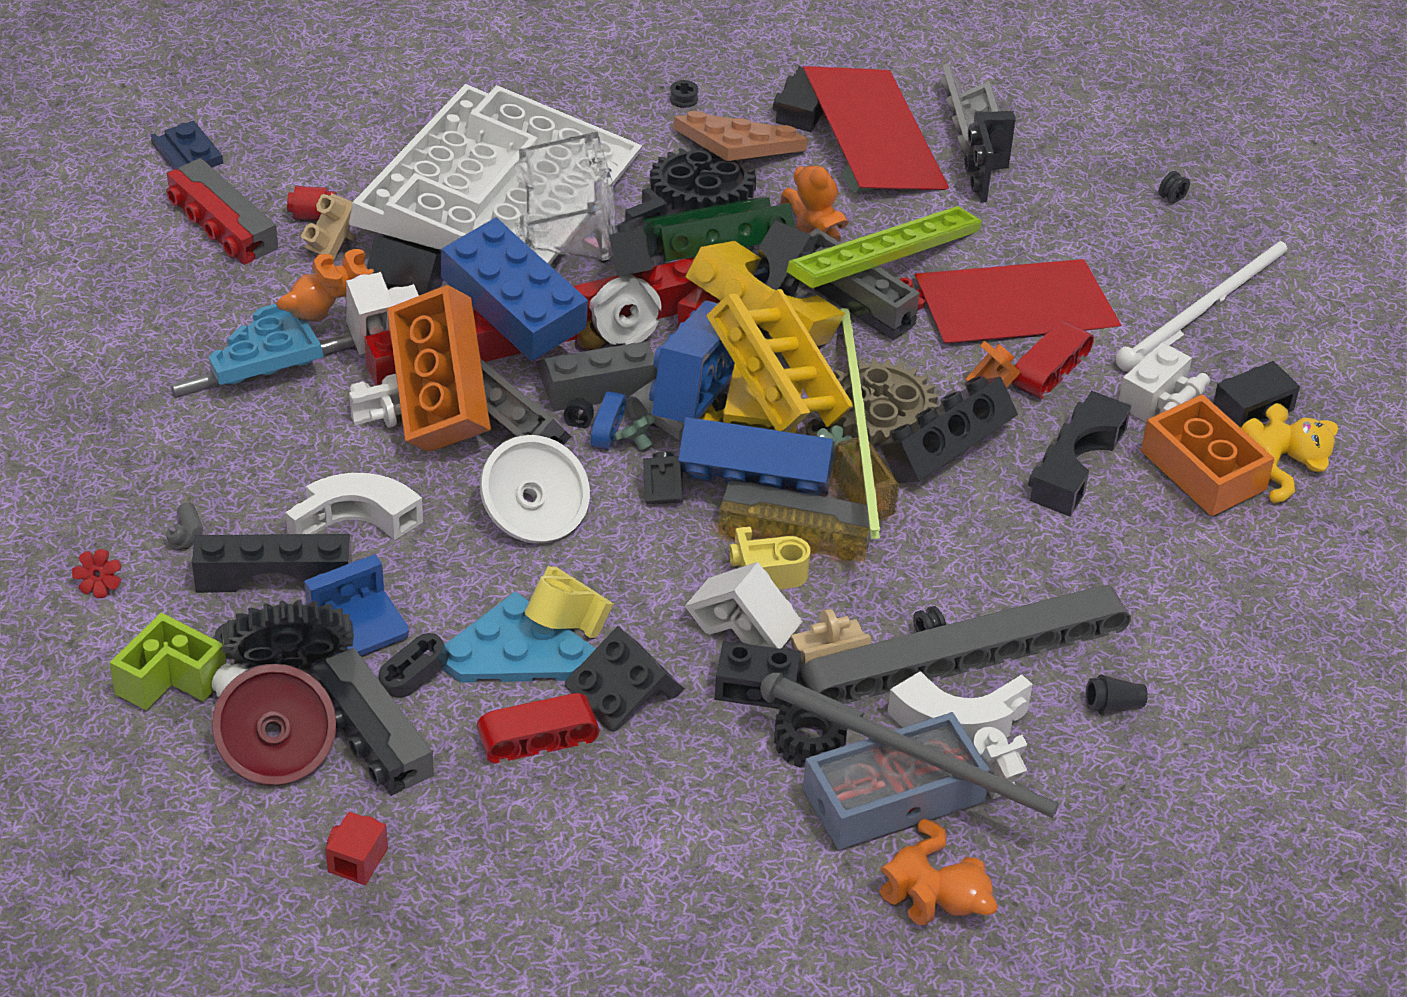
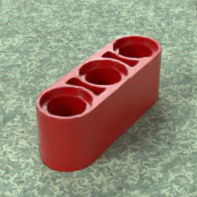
M1064 320L1059 321L1019 359L1015 367L1020 371V374L1011 384L1039 399H1043L1044 396L1042 395L1045 392L1049 393L1063 380L1061 378L1063 374L1068 375L1082 361L1080 358L1082 356L1086 357L1089 354L1094 343V336Z
M580 693L567 694L493 710L481 716L476 725L487 759L494 764L500 763V760L505 758L511 761L538 755L539 751L547 750L548 753L578 746L579 742L583 741L589 744L595 741L600 733L588 697Z

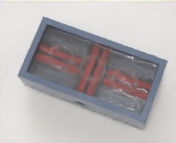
M953 712L894 730L926 746L928 744L934 745L941 752L990 773L989 767ZM871 738L808 757L805 761L803 791L837 850L918 824L924 818L930 820L985 802L987 789Z

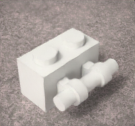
M1162 342L1123 377L1119 401L1132 405L1130 414L1147 422V419L1154 417L1158 412L1160 414L1204 394L1205 387L1210 383V378L1205 373H1200L1196 377L1188 379L1192 358Z

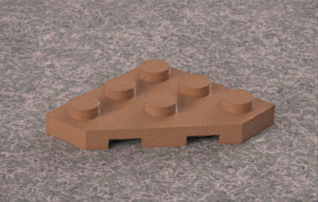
M689 111L687 115L674 117V130L726 161L800 152L807 149L808 138L797 133L796 129L791 126H775L751 122L744 118L732 119L708 115L700 111Z

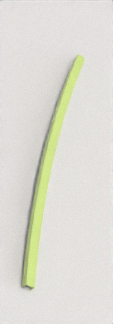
M842 308L841 311L846 313L841 322L857 425L871 539H880L876 491L849 308Z

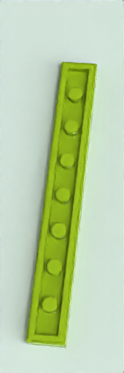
M956 206L789 261L786 272L809 287L814 288L973 234L980 230L982 221L961 207Z

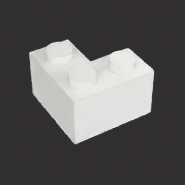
M381 272L371 275L363 274L354 279L346 280V322L359 355L365 354L364 336L390 330L387 308L419 296L414 285L394 287L388 290Z
M759 562L708 578L685 605L686 609L705 633L711 635L732 628L742 643L782 648L803 622L793 609L791 603L786 600Z

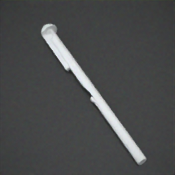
M1279 241L1135 347L1120 348L1116 354L1118 367L1125 372H1130L1162 342L1167 345L1174 343L1184 335L1181 331L1183 327L1204 313L1213 303L1219 305L1228 294L1286 253L1287 245Z

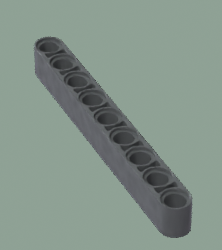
M1102 585L818 657L803 665L800 669L799 677L804 687L846 704L861 700L860 696L868 695L873 697L888 693L891 688L918 672H922L930 681H934L933 678L940 676L942 679L969 672L968 668L976 667V669L1004 663V659L1007 658L1015 660L1040 653L1039 650L1042 649L1050 651L1073 645L1076 640L1081 639L1082 642L1108 636L1111 631L1119 633L1128 627L1131 615L1111 586Z

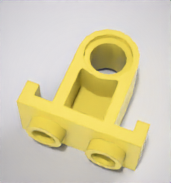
M751 527L736 528L735 544L729 545V558L732 567L738 566L740 568L759 562L778 589L795 588L806 582L810 563V547L806 541L793 536L751 540Z
M548 566L544 575L539 579L525 609V614L531 620L552 629L580 628L589 638H596L600 634L614 603L558 567Z

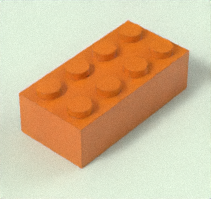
M445 285L387 308L405 442L425 451H434L490 431L471 297L449 285Z

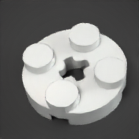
M632 274L613 279L605 284L590 301L589 308L592 312L593 325L597 332L611 344L625 343L627 345L642 342L657 327L658 309L661 310L659 295L646 281L636 278ZM633 304L630 308L632 314L629 317L619 316L622 307Z

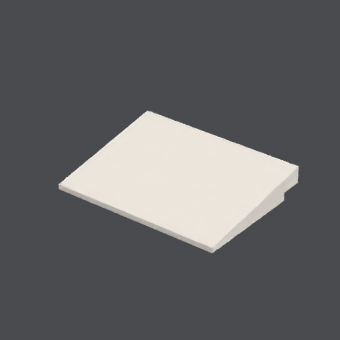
M465 84L353 201L349 225L441 250L448 244L497 217L550 265L639 155L642 145L496 85L488 94ZM601 162L609 167L611 172L598 175L601 170Z

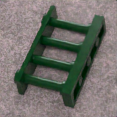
M766 196L644 219L645 223L650 221L654 223L659 251L663 252L665 262L695 257L701 247L730 241H736L744 247L761 244L775 220L794 228L791 203L771 206L770 197Z

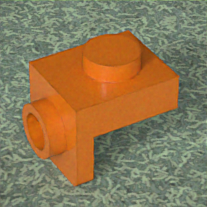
M984 340L980 346L988 354L965 380L969 381L980 375H985L986 379L1001 376L1007 388L1020 374V371L1010 363L1015 357L1002 345L998 344L993 348Z

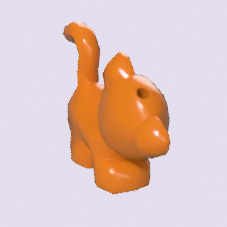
M798 166L793 177L797 191L787 187L781 194L780 204L791 203V207L797 216L796 229L809 234L818 228L840 242L841 236L837 228L833 226L837 225L839 229H844L849 221L842 212L834 210L832 207L839 195L834 179L821 166Z
M352 249L346 252L342 259L343 265L339 266L334 265L332 255L320 254L314 259L312 264L315 274H304L294 283L289 293L277 301L276 306L278 309L290 312L299 319L314 322L321 321L328 317V311L336 298L346 297V280L354 279L363 274L371 275L374 270L367 269L365 266V253L361 249Z
M926 818L920 820L917 824L918 831L930 838L921 840L914 846L901 848L889 863L881 867V872L889 878V881L882 885L879 890L881 897L888 903L896 905L905 901L907 896H910L913 899V905L908 910V916L917 925H926L934 920L936 903L951 916H968L973 913L990 915L996 913L998 909L993 896L992 882L985 873L986 867L982 860L964 857L961 862L943 867L940 870L933 868L929 864L927 856L943 850L946 847L947 840L946 830L935 821Z

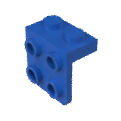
M376 554L304 581L307 605L313 601L318 602V607L332 604V610L342 608L343 614L350 615V620L353 622L354 639L353 646L348 647V649L354 647L360 656L408 637V625L384 591L383 567Z

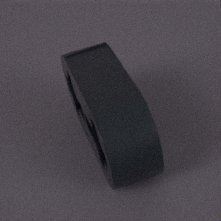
M433 633L422 634L385 662L380 668L379 680L390 696L403 698L410 695L447 664L449 658L448 650L441 637ZM428 650L432 653L435 652L431 656H429L428 654H424V652ZM397 675H399L400 677H404L400 681H398L397 679H393Z

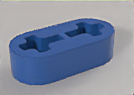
M606 392L593 424L591 433L592 447L606 450L611 449L615 439L613 435L618 431L625 414L626 394Z

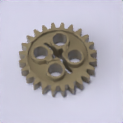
M872 358L871 365H866L861 359L858 360L869 448L872 449L876 442L882 444L891 438L890 432L904 424L911 425L917 421L915 416L921 411L938 407V395L934 394L935 386L926 385V375L916 377V368L905 371L903 362L894 367L891 366L890 359H887L884 365L878 364L876 358ZM847 363L845 364L844 372L836 369L834 374L853 403ZM853 407L835 424L843 428L842 437L847 435L854 436L855 445H858L857 425Z

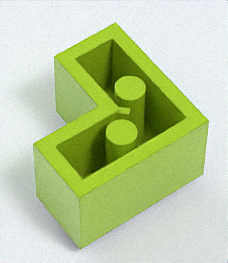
M160 613L109 663L115 694L147 710L171 685L204 701L214 691L212 689V680L215 673L227 662L226 655L223 653L222 643Z

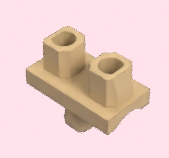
M332 193L330 196L321 195L316 205L317 211L321 215L316 225L313 223L306 225L301 235L302 239L306 242L304 248L319 255L330 254L335 259L344 239L354 242L356 235L349 232L351 227L349 219L353 202Z
M831 608L821 611L820 623L810 625V631L791 635L792 647L795 651L801 652L802 666L818 657L871 644L870 635L863 633L856 619L849 620L848 616L837 618Z

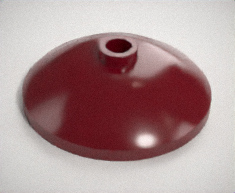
M281 664L257 666L235 677L220 694L212 719L214 743L226 765L240 777L266 786L291 784L304 779L314 772L330 752L336 732L334 707L322 685L308 673L295 667ZM268 725H277L281 733L276 737L267 735L265 728Z

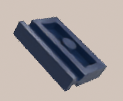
M194 120L164 130V135H151L152 144L173 170H177L179 167L199 158L204 160L210 167L223 164V155Z

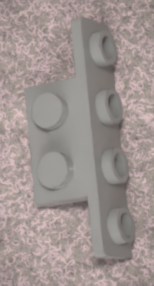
M947 63L943 65L946 76L941 78V81L948 95L946 98L953 115H955L952 116L954 125L958 133L961 134L958 136L961 148L964 153L970 152L968 127L973 126L975 112L1000 111L990 81L962 93L959 82L950 64Z

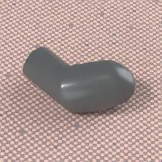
M183 503L177 508V515L181 525L174 524L173 526L176 529L174 532L170 529L167 530L166 538L173 548L185 549L190 547L194 542L195 535H200L203 531L202 523L192 503Z

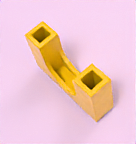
M736 241L701 247L685 276L719 300H722L727 294L737 293L747 310L758 309L776 291L753 276L762 259ZM786 295L817 346L827 344L832 339L846 313L818 295L803 299ZM763 323L757 324L758 326L767 331Z

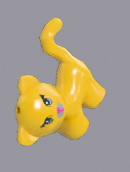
M1276 403L1266 411V416L1270 420L1267 424L1263 425L1256 418L1250 419L1243 424L1241 429L1275 458L1270 480L1281 485V488L1269 492V500L1274 504L1284 502L1296 492L1294 478L1277 466L1282 454H1288L1290 457L1305 464L1309 471L1325 472L1329 465L1328 458L1332 455L1335 436L1338 431L1336 423L1328 420L1319 421L1314 418L1303 417L1295 423L1288 425L1285 423L1289 417L1288 410L1283 405Z

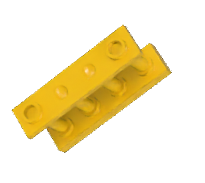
M782 289L776 290L758 309L747 310L737 293L727 294L706 315L775 430L790 432L810 412H818L826 427H832L854 407ZM763 323L772 339H765L756 324ZM781 352L790 368L783 369L774 353ZM793 382H799L809 398L802 399Z

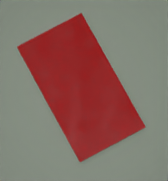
M803 66L804 72L859 188L949 189L890 70Z
M1084 259L914 274L944 344L1047 334L1061 320L1084 331L1122 326Z

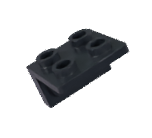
M1014 111L975 112L973 126L968 127L970 152H965L964 164L965 170L971 171V190L978 193L980 203L987 202L991 170L1009 168L1016 122Z
M619 626L606 637L565 681V685L573 693L584 694L588 697L594 715L612 732L619 730L653 693L658 696L663 691L674 699L685 689L633 637Z

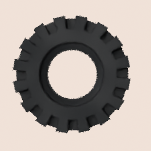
M788 702L787 707L782 705L779 709V714L776 715L774 744L776 743L778 754L783 752V759L789 762L794 758V766L801 768L806 758L845 746L848 728ZM804 726H814L822 729L826 734L817 738H809L800 735L796 730Z

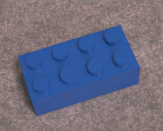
M497 217L441 249V278L451 287L471 297L472 307L531 362L586 329L588 299Z
M705 300L696 311L693 310L690 317L685 322H681L678 330L674 334H670L662 346H658L653 362L654 367L658 368L657 378L653 381L649 393V400L653 401L652 415L683 423L685 422V417L699 419L731 382L735 363L706 317L718 303Z
M685 417L678 461L683 471L689 473V478L692 480L710 482L711 476L726 479L725 484L727 485L729 479L760 483L763 486L784 489V487L793 488L801 493L820 496V493L829 494L835 446L833 439Z

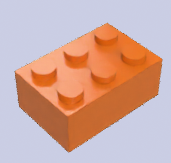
M1203 394L1147 419L1141 452L1211 517L1267 490L1275 459Z

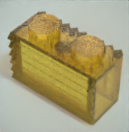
M858 437L839 442L835 446L832 478L836 479L835 483H838L839 488H842V492L846 493L845 497L849 498V502L867 505ZM869 442L878 519L891 516L896 512V502L898 501L896 498L899 496L897 494L899 491L897 487L900 484Z

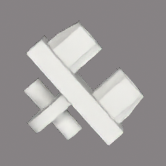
M396 374L386 376L382 380V385L370 387L369 384L360 382L350 386L351 417L355 425L384 419L388 428L396 426V415L402 414Z
M983 727L977 731L972 739V743L989 767L991 774L1014 784L1015 781L1025 776L1027 769L1020 757L1027 747L1023 735L1016 736L1013 742L1008 744L1006 736L997 728ZM988 790L992 799L1001 797V795Z

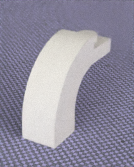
M345 473L315 481L306 486L307 500L296 504L292 509L285 512L287 534H316L325 527L339 521L361 520L376 525L393 540H396L423 523L422 497L399 481L371 473Z
M918 672L890 689L887 714L900 726L906 727L953 712L971 741L977 731L983 727L997 728L1007 738L1010 736L1012 721L1022 718L1030 707L1029 701L1033 684L1023 675H1020L986 696L961 698L942 691L922 672Z

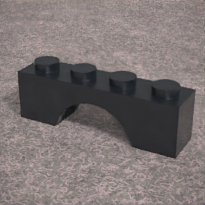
M775 220L758 247L763 266L770 272L766 285L774 290L782 289L785 295L792 297L799 287L800 280L786 272L789 261L815 253L816 251L810 234ZM758 326L764 338L766 339L767 331Z
M1095 391L1090 392L1084 403L1079 401L1073 411L1070 424H1063L1056 445L1050 444L1048 446L1042 466H1035L1028 481V486L1032 488L1030 501L1071 517L1085 495L1089 470L1079 462L1077 457L1094 450L1113 451L1127 430L1132 405Z
M350 534L195 535L192 556L196 593L236 592L245 580L263 573L285 574L304 583L305 580L316 577L319 574H324L352 563Z

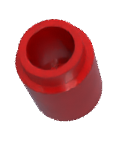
M295 186L294 192H288L287 211L293 212L294 219L318 221L321 213L317 211L316 205L321 195L330 196L331 193L335 195L337 193L336 191H329L326 187Z

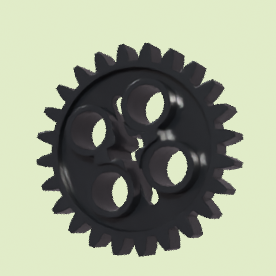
M691 146V151L688 152L682 148H679L678 154L667 152V158L659 157L658 163L652 164V170H650V189L658 197H662L666 205L672 203V210L682 207L685 212L753 198L754 191H756L757 176H755L756 170L751 168V162H743L744 159L726 161L706 148L698 151L696 147Z
M297 600L294 604L280 601L279 605L274 607L265 603L263 604L264 609L248 608L249 614L237 613L236 620H228L227 627L222 628L223 653H226L227 660L234 659V664L245 663V667L248 669L267 664H281L295 668L303 666L311 669L312 663L325 662L326 658L348 650V647L353 646L354 639L353 622L350 620V615L343 614L342 608L332 610V604L318 607L317 601H313L308 605H302L301 600Z

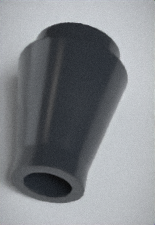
M1100 674L1097 678H1090L1088 680L1085 697L1090 710H1097L1099 714L1134 707H1145L1148 692L1145 684H1136Z

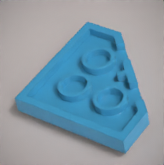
M276 304L261 307L252 314L253 322L249 326L241 325L227 338L228 346L223 351L215 350L209 356V362L219 385L237 384L245 378L260 374L270 375L279 369L293 365H307L313 360L324 356L322 345L308 322L293 316L290 312L278 309Z
M514 592L445 644L449 658L442 670L460 683L477 682V679L523 682L532 681V678H556V681H566L596 648L569 629H552L531 620L525 614L529 601L517 592Z

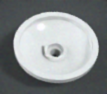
M524 435L507 440L491 453L483 466L480 477L481 499L489 517L502 531L524 542L543 544L562 539L580 524L588 509L590 487L582 464L568 448L547 437ZM523 493L530 494L533 502L526 501Z

